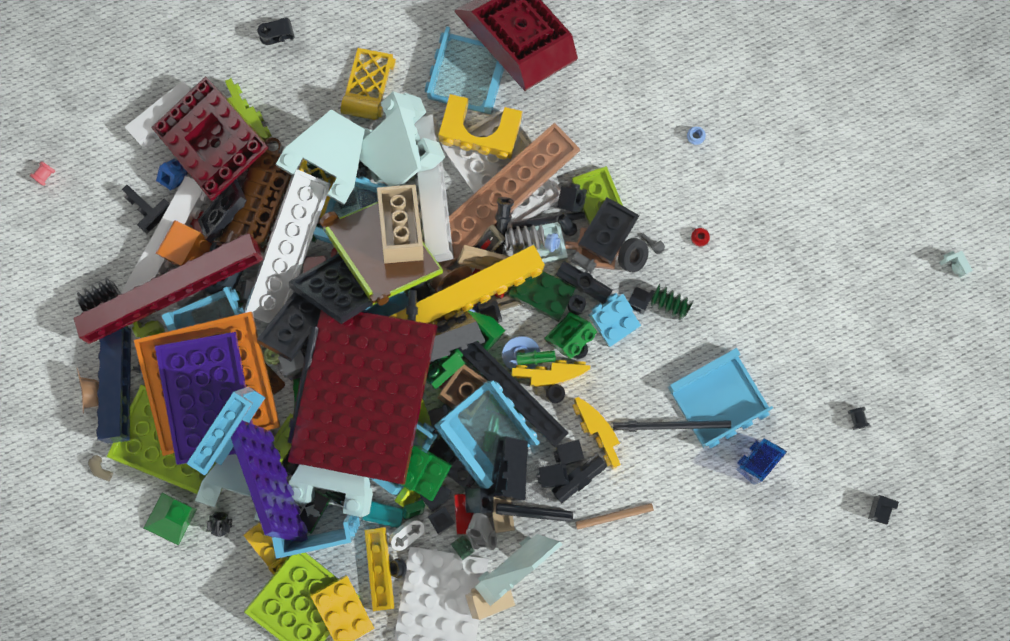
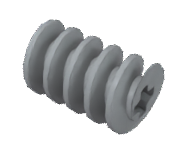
M532 225L530 231L527 226H524L521 232L519 226H517L515 232H513L512 227H509L508 232H505L507 251H509L511 245L514 251L517 250L518 245L524 250L526 244L528 247L535 244L536 248L540 249L542 243L545 248L542 225H539L537 231L535 226Z

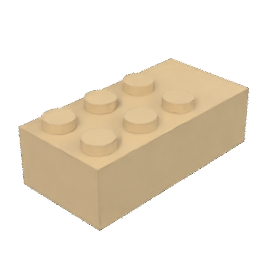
M416 185L378 187L377 194L384 264L423 260V242Z

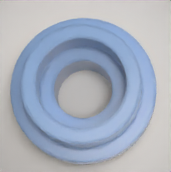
M697 126L690 128L687 133L688 141L694 145L701 144L706 137L705 131ZM693 134H698L699 138H694Z
M556 233L548 234L545 240V249H549V252H554L560 245V238H558Z

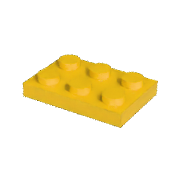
M347 575L310 594L334 641H354L375 629Z

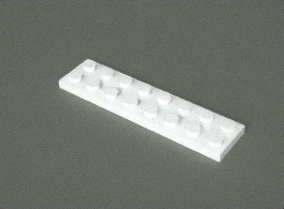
M297 169L289 182L263 256V261H261L244 309L245 313L252 312L254 319L268 324L293 294V290L289 288V281L300 274L331 185Z

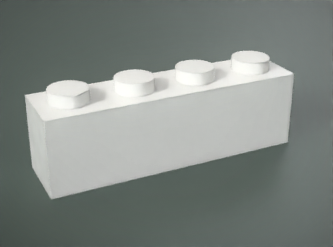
M181 81L125 126L127 131L143 149L146 146L153 145L155 139L159 137L151 127L191 90L184 81Z

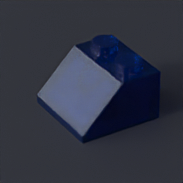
M765 438L760 441L755 440L749 447L751 452L747 456L744 454L738 460L737 464L739 466L736 470L753 485L761 483L787 451Z

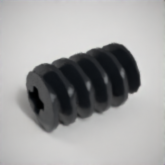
M106 277V284L98 281L99 288L92 284L91 292L86 288L84 289V296L78 292L77 301L82 311L91 310L102 302L109 301V298L112 300L116 295L121 294L116 284Z

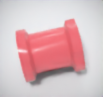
M41 161L39 168L30 177L44 186L47 178L51 173L54 174L55 170Z

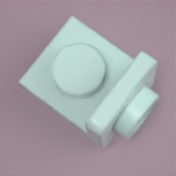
M951 251L943 255L944 259L939 262L940 265L951 261L953 272L958 274L960 278L973 271L963 251L958 253Z

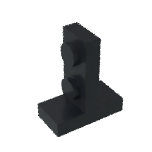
M126 185L122 188L126 194L124 198L130 204L136 203L139 206L137 210L144 218L137 226L148 234L161 221L170 203L164 198L158 205L152 208L130 186Z

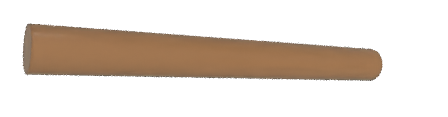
M652 503L577 521L575 524L578 530L651 512L654 509Z

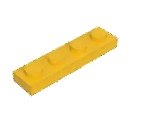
M386 527L364 530L373 611L395 609Z

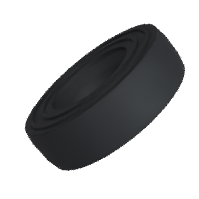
M638 238L626 240L618 253L620 267L632 273L641 270L646 264L649 255L647 244ZM634 249H637V255L632 262H630L631 252Z

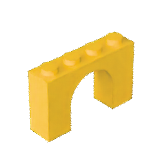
M450 94L439 131V142H442L445 146H459L466 151L476 150L483 155H496L500 159H512L523 111L504 107L498 129L490 136L476 137L471 135L463 125L468 109V98Z

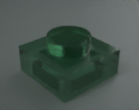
M464 536L451 543V546L462 560L475 552L471 542L464 538Z

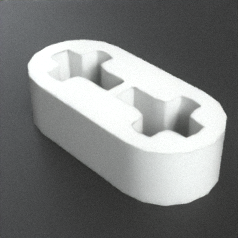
M415 517L408 519L390 535L389 542L391 546L398 551L408 547L423 534V523ZM413 524L417 526V531L412 530L411 526ZM399 537L402 543L399 544L395 539Z

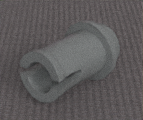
M578 251L571 260L572 263L589 273H592L597 265L594 259L590 260Z

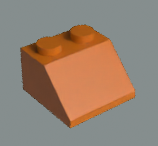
M174 220L156 254L180 267L187 261L194 260L209 252L212 243L206 241L202 233Z

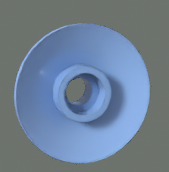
M514 337L504 345L502 358L505 365L512 370V368H516V365H518V350H524V353L534 352V350L540 352V348L529 337ZM525 364L528 366L527 369H533L537 366L535 364Z

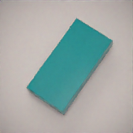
M371 501L370 513L362 517V520L399 528L403 521V509Z

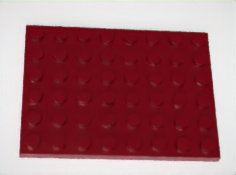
M321 310L314 355L306 376L288 462L405 485L437 325L363 312L340 324Z

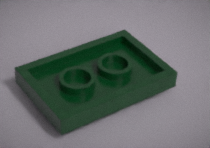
M542 271L537 277L532 278L530 276L526 278L525 282L519 286L513 285L508 296L559 322L576 288Z

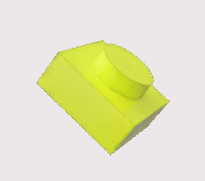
M404 487L394 501L404 508L405 505L417 502L420 494Z

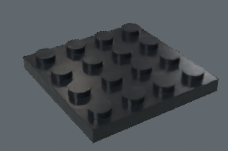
M339 253L289 281L290 289L340 324L373 305Z

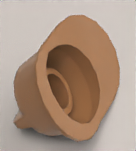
M460 266L453 271L443 269V273L435 276L430 281V285L436 291L435 293L440 292L470 277L472 270L468 266Z
M76 368L82 391L84 414V409L98 406L97 391L99 389V382L95 379L80 377L78 368Z

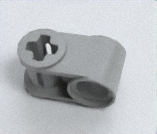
M481 513L474 514L466 531L473 549L488 548L489 550H494L497 544V536L492 529L488 517Z

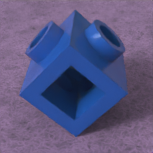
M172 159L159 166L156 181L169 190H173L181 185L188 172L178 160Z

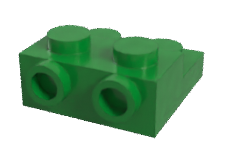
M569 312L544 340L549 345L557 348L562 355L572 359L581 352V348L586 343L594 339L597 331L589 321Z
M458 348L451 350L450 355L436 359L429 364L426 381L435 389L465 364L461 358L463 354Z
M413 446L405 485H401L433 501L452 465L421 446Z

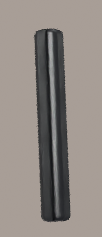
M502 503L496 505V514L565 522L573 521L572 511Z

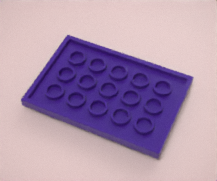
M236 332L155 346L177 465L189 461L233 392L246 388ZM234 447L228 456L236 454Z
M242 420L231 436V440L264 534L301 543L308 540L306 534L308 530L299 515L301 510L292 497L294 491L287 482V472L280 463L279 459H281V456L274 446L273 434L269 430Z

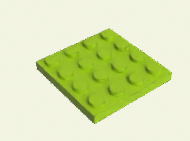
M306 552L291 555L246 607L244 613L280 641H325L330 632L310 594L339 578Z

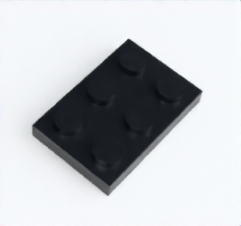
M234 180L223 190L198 219L204 238L210 243L221 235L225 226L232 222L235 214L244 207L247 201L237 180Z
M606 197L579 241L578 246L611 264L640 215Z

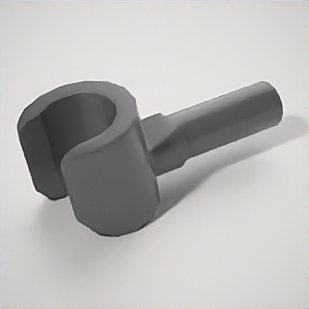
M644 233L641 235V238L649 243L656 254L665 250V245L661 240L655 243Z

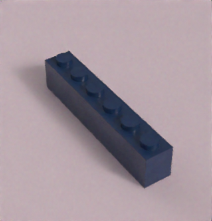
M126 326L99 339L98 427L96 434L97 440L107 444L130 441L131 328Z

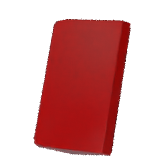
M454 494L457 535H464L474 513L465 512V494Z

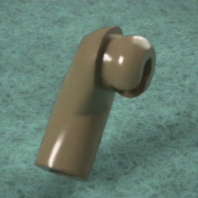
M92 456L88 461L92 474L109 482L113 472L102 469V458L100 456Z

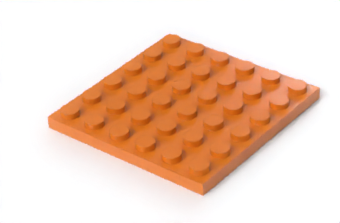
M252 312L134 340L163 456L173 454L174 448L155 346L236 332L246 387H250L266 397L253 416L252 422L254 425L266 430L281 427L261 346L257 343L258 334Z

